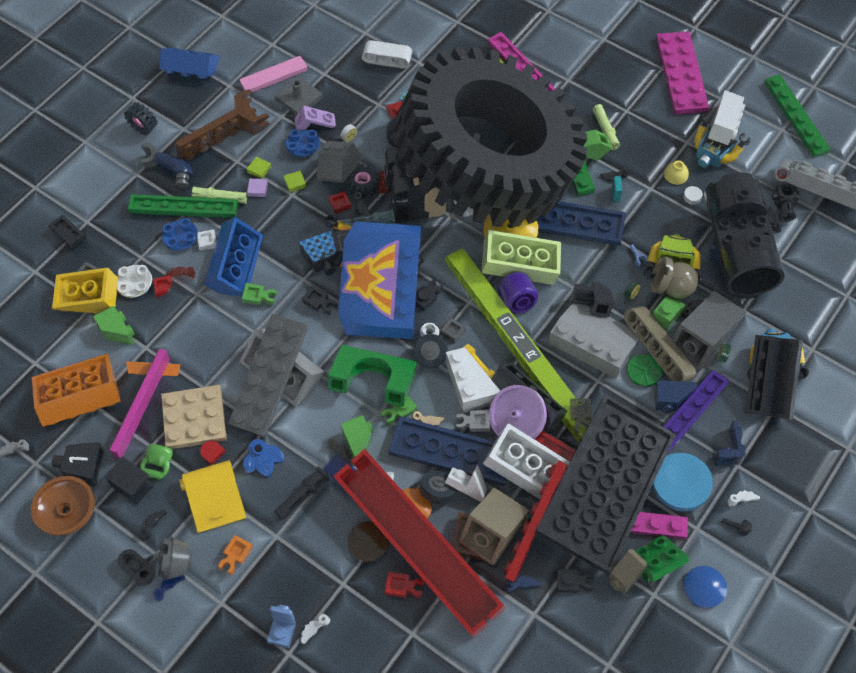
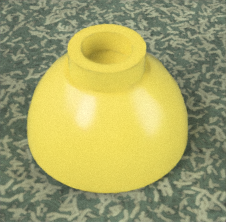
M675 161L665 168L664 177L668 182L679 185L688 180L689 171L682 161Z

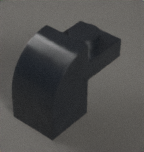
M594 281L591 286L574 284L571 303L589 305L591 315L610 316L614 301L612 292L608 287Z

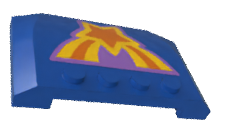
M354 222L344 239L338 312L346 335L413 340L421 226Z

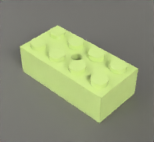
M488 230L483 241L482 273L505 277L511 273L521 272L528 275L533 282L551 285L555 284L560 275L561 242Z

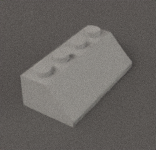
M265 329L254 331L241 357L240 363L249 370ZM299 352L282 397L295 407L298 406L317 387L324 371Z

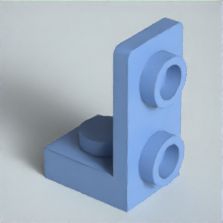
M271 606L269 611L273 618V623L267 642L268 644L289 648L296 626L294 615L287 606Z

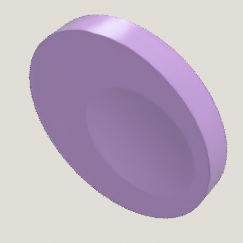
M522 385L506 387L494 397L489 411L490 424L497 436H499L507 424H510L532 439H535L541 433L546 423L547 411L542 397L532 388Z

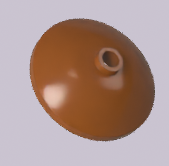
M61 476L54 478L42 485L34 495L31 503L32 519L36 526L46 534L53 536L72 534L81 529L91 518L95 507L94 494L88 484L77 477ZM70 509L68 513H64V511Z

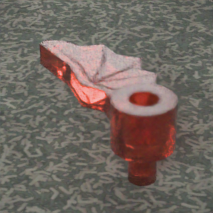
M380 170L378 171L380 186L377 187V193H389V190L385 188L384 171Z
M178 266L165 274L166 276L187 275L193 279L196 272L193 267L185 268Z

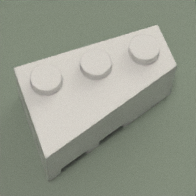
M464 347L446 352V365L462 412L465 413L491 406L494 397L500 390Z

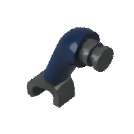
M150 143L141 145L142 150L146 154H150L149 158L141 159V163L145 168L155 167L156 165L163 166L173 172V176L177 180L175 182L177 187L187 188L189 186V178L193 176L189 163L178 157L158 152Z

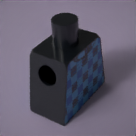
M331 230L299 241L300 253L314 272L324 270L326 275L335 273L334 262L336 259H333L332 256L337 249Z

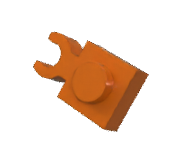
M234 535L223 552L227 558L219 562V570L222 571L224 566L230 565L228 574L230 576L233 575L236 569L235 564L237 562L241 565L244 563L253 549V545Z

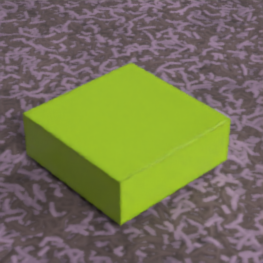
M255 157L247 167V172L263 179L272 166L271 163Z
M301 171L284 175L289 193L306 188Z

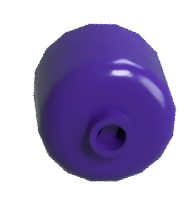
M521 272L505 276L500 281L497 289L499 297L513 314H522L529 311L535 306L539 297L530 277Z

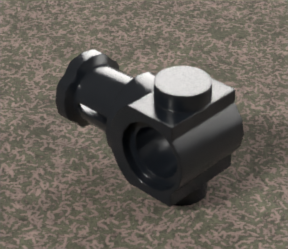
M791 184L778 185L777 189L772 190L771 198L780 209L779 219L783 222H790L796 218L793 208L796 205V201L799 200L800 193L797 191L796 186Z

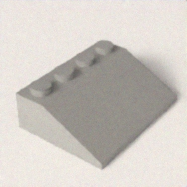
M573 303L553 327L548 344L617 379L640 340L630 327L611 317L591 315L589 306Z

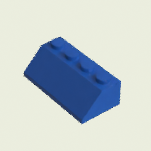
M236 217L222 223L204 285L219 294L242 297L245 284L251 282L263 234Z

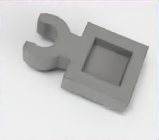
M490 410L470 411V416L462 413L457 414L458 420H464L463 423L456 424L457 430H465L470 427L471 432L491 431Z

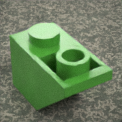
M597 130L583 132L587 133V142L583 146L588 148L587 158L598 161L612 149L607 135Z
M115 306L93 316L106 340L131 345L135 343L132 338L135 335L130 325H125L124 322L127 320L122 311L118 312Z

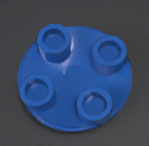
M293 129L290 131V135L285 142L287 151L295 156L311 155L320 146V139L315 130L299 131Z
M188 218L166 224L162 228V241L171 250L180 251L187 249L195 243L198 237L197 227Z
M698 566L687 573L684 579V590L694 606L710 608L719 605L724 600L727 593V584L724 577L716 569L709 566Z

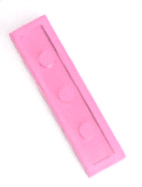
M298 56L239 79L244 91L250 90L253 93L306 72L308 68L302 57Z

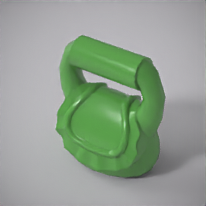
M149 444L146 447L140 469L145 471L149 478L163 479L169 472L173 454L172 449L161 445ZM149 463L150 465L163 467V472L147 469L145 465Z

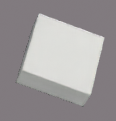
M214 229L198 232L197 240L200 251L215 248L217 240Z

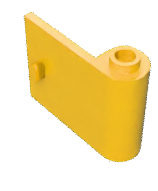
M230 460L182 474V479H179L182 491L186 490L198 533L246 518Z

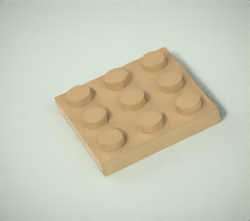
M221 385L161 394L166 447L177 449L202 445L208 441L220 442L227 440Z

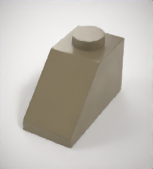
M631 548L610 574L608 580L611 586L616 591H621L625 594L641 578L647 562Z

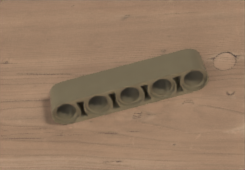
M641 306L625 311L624 319L628 326L672 381L687 382L695 378L696 371L694 366L646 307Z

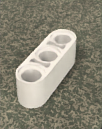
M367 41L362 59L370 64L407 68L411 59L412 49L405 45Z

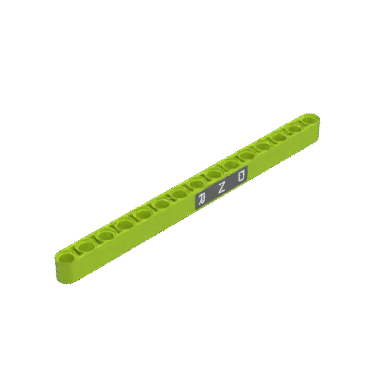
M460 248L445 256L449 269L531 380L567 410L562 422L579 443L591 421L590 416L508 307L505 306L502 299L466 251Z

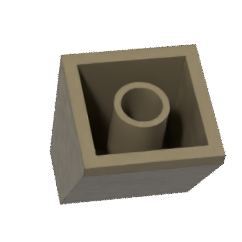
M493 488L469 515L458 543L475 552L494 566L523 525L529 510L496 488Z

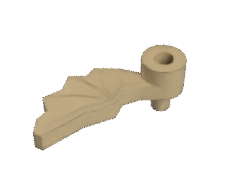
M419 411L414 412L412 415L413 420H420L435 426H439L440 422H443L445 419L444 417L430 415L425 417Z

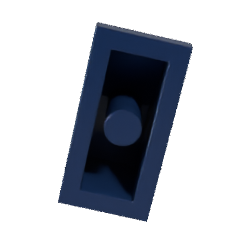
M658 380L654 389L655 410L665 413L676 411L696 390L697 382Z

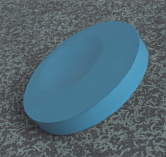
M673 453L665 457L652 487L657 498L669 508L678 511H691L699 508L707 501L713 488V479L709 468L699 458L687 453Z

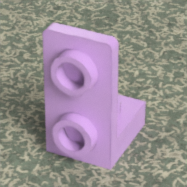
M303 106L294 118L296 129L299 131L305 130L309 127L310 123L329 128L336 127L333 113Z

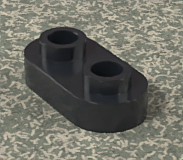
M127 549L120 553L118 557L119 566L138 585L145 586L154 580L155 571L153 567L135 550ZM129 560H134L132 564L127 565ZM143 573H148L146 578H141Z

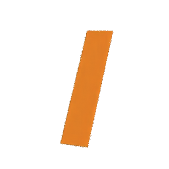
M126 361L129 374L147 375L152 363ZM167 364L163 376H178L180 364Z

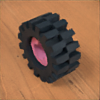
M134 102L124 112L126 122L131 124V127H134L135 131H139L140 134L148 135L158 124L156 116H153L154 113L150 112L148 107L145 108L143 104L140 105L138 102Z
M361 164V167L357 165L347 178L349 192H353V196L356 192H360L365 198L368 197V194L372 196L373 192L376 193L377 188H379L377 170L375 171L374 167L370 169L368 164L366 167H364V164Z

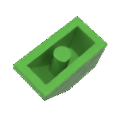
M668 296L654 310L653 317L667 333L687 305L678 299Z
M362 415L341 423L342 433L352 457H356L363 449L367 450L371 442V433L373 432L370 421L366 422Z

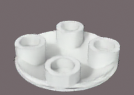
M145 265L123 266L118 270L117 291L122 296L128 298L141 296L147 292L152 284V275Z

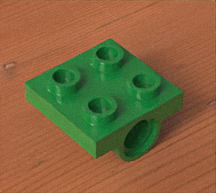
M664 535L635 551L647 562L641 576L645 582H650L651 580L655 582L689 562L688 555Z

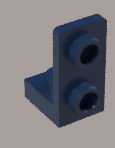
M733 420L729 427L732 448L726 447L718 450L714 457L715 465H740L743 457L746 455L745 446L741 443L742 428L738 426L737 420Z

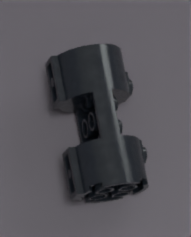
M730 173L721 176L722 180L716 183L711 182L704 191V197L727 290L731 294L738 296L739 299L758 298V295L769 292L783 282L785 274L758 178H753L750 173Z

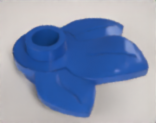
M256 439L249 444L248 455L244 458L243 465L247 473H251L256 469L261 475L270 477L273 472L274 463L284 461V456L278 447L267 445L265 441ZM256 446H261L262 451L256 452L254 448Z

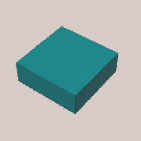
M614 176L611 188L613 200L616 202L621 200L622 183L621 176Z

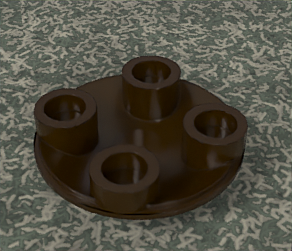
M372 521L359 523L350 531L348 536V548L351 554L365 563H371L381 558L386 553L390 544L387 537Z

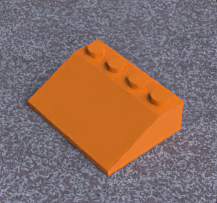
M108 353L32 377L34 408L42 427L54 425L59 421L72 419L78 415L94 412L99 408L113 406L121 402Z

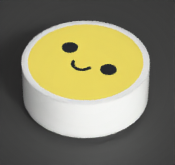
M352 124L347 125L341 132V138L345 142L352 141L357 135V128Z

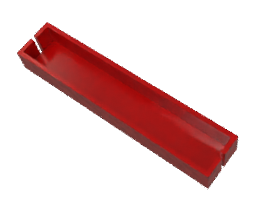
M363 449L351 460L357 469L354 471L347 464L334 475V478L475 638L489 625L486 622L488 619L493 622L507 608L367 450Z

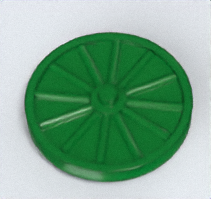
M640 354L634 356L629 361L627 374L633 383L649 387L655 385L660 380L662 368L653 356Z

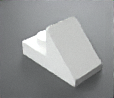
M478 465L471 477L462 470L452 468L445 481L446 484L482 502L487 491Z

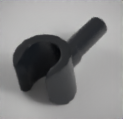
M724 517L722 519V523L736 528L743 536L748 535L753 527V524L748 520H744L739 524Z

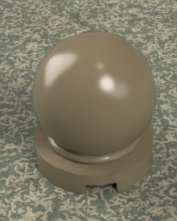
M663 256V259L660 258L655 264L652 274H655L654 282H650L651 292L657 294L665 292L667 296L673 299H684L696 291L698 274L687 263H673L671 258Z

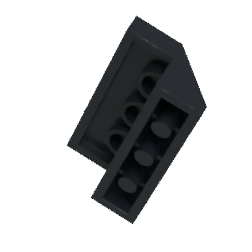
M755 335L745 413L793 420L803 340Z

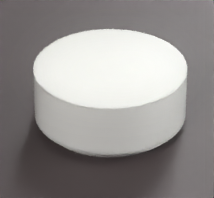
M695 186L688 187L684 192L683 198L689 204H698L702 198V191Z

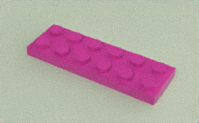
M690 32L657 34L656 41L674 114L708 112L709 104Z

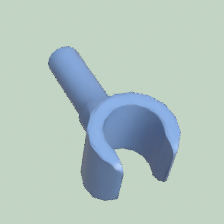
M631 245L630 249L636 258L635 265L637 267L640 266L639 260L646 264L647 256L639 254L635 246Z

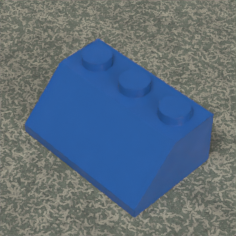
M161 48L159 69H163L165 73L175 74L176 71L181 72L182 76L195 74L197 78L207 79L208 76H213L220 55L179 48Z

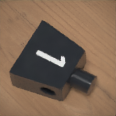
M100 442L67 445L64 456H53L52 467L61 468L60 471L63 476L77 477L88 485L96 486L104 449Z

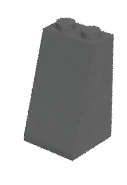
M713 291L680 324L673 341L694 368L700 371L738 327L746 311L716 291Z

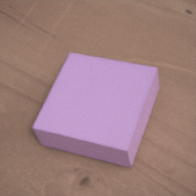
M250 178L247 191L248 196L266 197L267 179Z

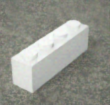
M724 91L708 136L709 139L726 145L729 144L731 139H735L743 115L742 112L745 108V104H743L744 97Z

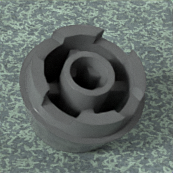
M171 537V539L163 538V544H161L159 552L161 569H158V577H166L168 580L186 574L187 567L191 566L192 553H189L188 543Z

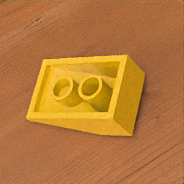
M109 268L56 275L52 309L101 313L116 305L118 277Z

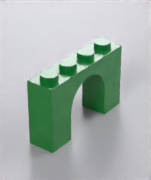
M342 345L328 374V390L347 394L355 376L363 372H377L389 380L385 391V403L404 407L416 376L417 361Z

